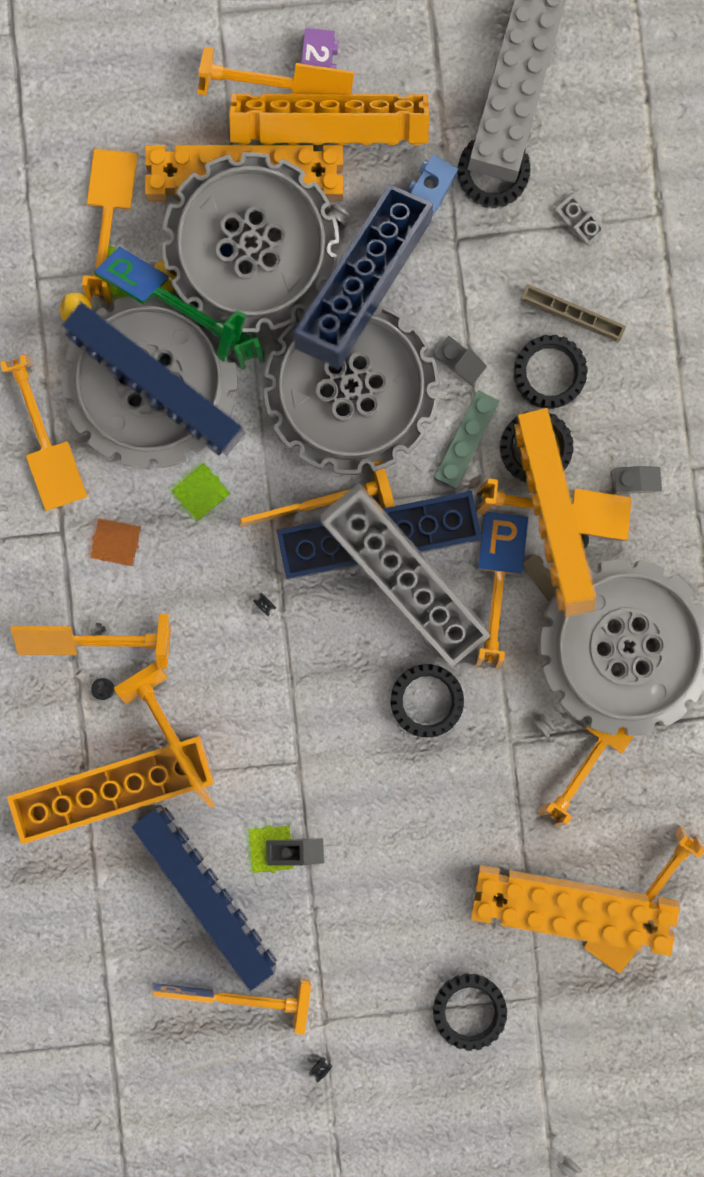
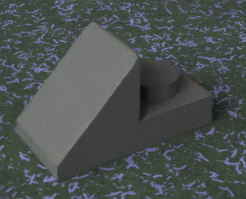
M450 336L446 338L434 354L436 359L471 386L487 368V365L471 348L467 350Z

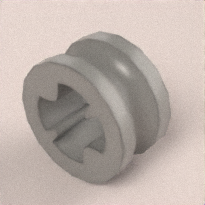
M331 204V211L327 212L326 215L335 216L337 224L345 226V219H349L350 214L343 208Z
M97 619L89 624L88 635L96 636L97 634L93 635L92 629L96 628L97 623H101V627L105 626L106 632H103L102 636H109L110 627L106 621Z
M544 714L540 715L539 720L533 721L547 738L550 736L549 733L551 731L555 732L557 730Z
M566 1155L563 1157V1163L559 1162L557 1164L559 1169L568 1177H575L576 1173L582 1172V1169Z

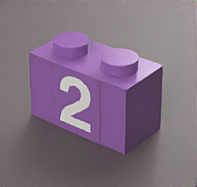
M305 28L301 64L336 69V64H332L333 55H338L339 40H335V31Z

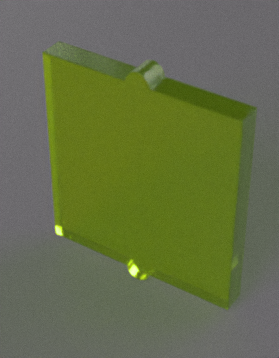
M205 463L171 490L182 503V508L187 509L197 521L201 520L230 495L229 491L219 481L220 477L215 476Z
M268 825L267 828L249 829L253 873L268 871L275 873L279 870L294 869L293 866L267 865L266 840L291 839L290 825L278 827Z

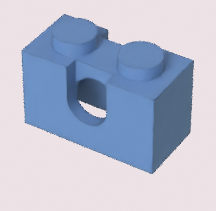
M432 155L429 161L424 160L418 171L422 174L418 182L413 180L407 192L433 203L432 217L435 215L458 173V168L435 155ZM430 179L437 184V187L429 189L424 186V182Z

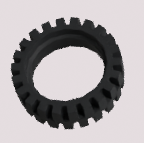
M471 140L462 151L458 162V182H460V187L465 192V196L468 199L471 198L473 203L477 205L478 203L482 204V207L485 208L488 206L492 208H498V206L505 207L509 203L516 201L525 190L529 181L531 164L529 163L530 158L524 150L515 183L508 190L501 193H488L474 184L470 171L467 170L475 140Z
M547 334L534 338L522 348L515 361L514 382L518 392L520 391L521 396L527 399L530 404L542 409L560 408L569 404L580 394L587 379V361L582 354V350L577 348L576 343L569 341L564 336L559 337L555 334L548 336ZM554 348L564 352L570 358L574 366V378L571 386L565 392L547 396L537 392L530 385L526 367L529 359L536 352Z
M549 413L553 431L558 436L561 445L560 459L563 471H565L574 451L573 437L570 434L569 427L567 428L565 425L566 423L560 420L557 415ZM517 416L506 426L502 434L500 454L502 463H504L507 471L513 477L525 483L527 470H523V467L515 459L512 449L516 433L514 424H518Z
M421 664L406 670L397 679L391 692V709L396 721L404 730L415 736L429 738L442 735L456 725L463 712L464 695L459 681L451 672L437 665ZM431 676L440 679L448 687L451 694L449 713L442 721L433 725H421L414 722L407 716L403 707V695L407 686L413 680L420 677Z
M467 973L461 976L457 975L453 979L446 981L444 986L438 990L433 1005V1018L438 1032L447 1043L461 1050H481L482 1047L492 1045L491 1043L496 1041L500 1033L503 1032L507 1022V1006L503 994L493 982L484 976ZM472 987L480 989L489 995L493 1002L495 1013L493 1021L487 1030L479 1035L465 1036L457 1033L450 1027L446 1020L445 1010L447 1002L454 993L461 989Z

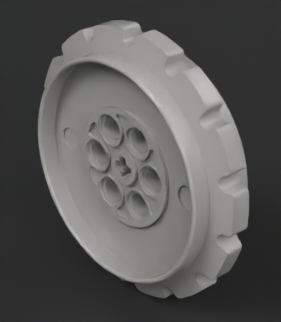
M246 152L242 154L240 162H234L230 155H226L205 165V176L192 173L179 187L177 196L181 199V202L178 205L170 204L164 218L163 231L170 234L171 238L169 241L162 243V254L166 270H173L177 273V277L172 280L174 289L186 304L197 302L199 304L198 310L217 322L228 320L237 310L244 313L246 317L242 332L245 333L259 332L261 323H267L271 330H275L296 320L295 310L301 309L305 313L308 311L321 291L320 282L327 281L337 265L338 255L330 250L332 245L339 243L337 221L335 216H327L324 212V209L330 204L329 200L316 182L311 184L303 182L305 172L284 159H281L279 164L272 165L268 154ZM253 212L260 213L263 217L262 223L259 225L252 224L249 221V215ZM228 220L237 221L239 229L236 232L232 233L225 229V223ZM272 229H276L281 233V240L272 242L268 239L267 233ZM246 238L249 240L255 238V245L257 247L255 249L253 247L247 249L245 247L246 241L244 240ZM224 244L231 245L234 249V254L230 257H223L219 251L220 247ZM265 254H272L276 258V264L273 267H267L263 264L262 257ZM243 261H247L252 265V272L244 275L239 271L238 265Z
M126 296L114 301L115 308L113 311L108 312L105 308H100L96 311L99 316L157 361L162 356L171 357V363L166 368L231 417L235 403L228 398V395L238 390L237 366L235 363L223 362L218 359L216 355L220 338L212 334L211 330L155 296H151L150 300L144 304ZM191 303L189 304V305L193 306L194 308L198 309V307H196L195 305H193V304H191ZM72 342L70 343L65 359L72 364L70 370L62 372L63 397L66 400H73V406L67 410L80 434L91 433L88 443L99 453L109 459H112L116 454H121V463L123 465L148 469L150 463L154 460L158 461L161 468L171 467L186 462L187 451L192 450L198 455L208 448L205 439L201 438L198 441L185 429L187 425L183 422L178 425L172 421L165 413L167 411L165 408L161 410L155 409L148 402V399L145 398L147 394L143 391L139 395L128 384H121L120 380L105 367L106 362L102 361L100 364L96 362L85 351L86 347L84 345L79 348ZM231 348L229 349L228 356L232 354ZM135 395L142 397V402L138 407H132L129 404L130 399Z
M379 306L341 365L343 369L339 374L329 372L328 369L331 365L294 349V331L299 325L297 321L292 322L281 334L278 343L282 346V350L279 352L272 351L266 365L265 379L271 381L272 386L264 389V398L269 417L275 416L279 418L278 423L274 425L277 435L288 449H292L295 446L301 448L299 453L301 460L320 470H323L325 465L332 464L335 474L360 475L361 469L365 465L369 466L372 472L397 463L396 453L398 451L409 454L424 438L425 432L420 426L423 423H432L437 408L438 396L433 395L430 390L439 385L438 370L434 358L428 359L424 357V353L428 351L429 345L416 327L411 326L408 329L402 327L404 320L402 315L385 306ZM362 359L366 362L367 366L363 370H357L353 366L354 361ZM373 378H379L383 385L378 389H374L369 385V381ZM348 383H354V386H358L355 388V392L349 393V389L345 390V388H348ZM323 387H331L334 393L331 397L325 398L320 394V391ZM364 401H371L374 404V409L370 412H365L360 406ZM341 405H346L349 407L350 412L347 416H339L336 413V409ZM383 460V464L375 466L373 463L374 461Z
M627 559L599 563L597 573H594L589 568L596 596L595 611L565 617L564 611L558 610L556 594L550 601L544 613V616L549 619L550 625L540 628L538 638V653L547 657V663L541 666V671L549 691L561 692L558 704L575 720H582L585 716L588 717L589 728L611 735H616L620 727L623 728L626 736L652 733L655 731L654 725L657 721L661 726H669L687 713L685 702L687 700L696 702L704 690V675L702 673L704 669V606L701 603L694 605L691 602L694 591L677 575H672L666 579L663 574L664 568L659 565L639 560L631 568L628 565ZM635 618L641 623V628L638 632L632 628V621ZM610 620H613L617 625L615 633L608 631L607 624ZM648 639L653 640L655 643V649L652 652H649L646 648ZM600 642L605 644L607 648L604 656L599 655L597 652V646ZM624 643H629L630 645L627 648V652L622 650L625 647ZM639 661L645 666L644 673L641 675L635 669ZM614 663H617L621 670L617 677L611 673V666Z

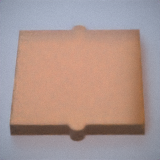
M98 518L96 533L92 537L94 543L90 558L133 566L136 550L140 547L138 540L141 527Z

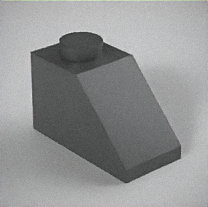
M632 466L617 467L611 470L613 495L662 492L660 467Z
M323 838L266 840L267 865L305 866L324 863Z

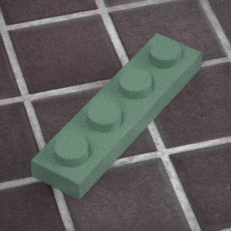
M479 390L477 391L434 479L457 489L500 400Z

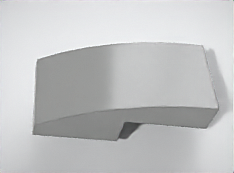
M570 193L553 209L571 231L587 246L592 244L607 230L592 211H588L574 193Z

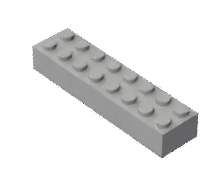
M566 0L514 1L467 170L515 183Z
M359 482L321 514L322 523L451 667L490 636L486 625Z

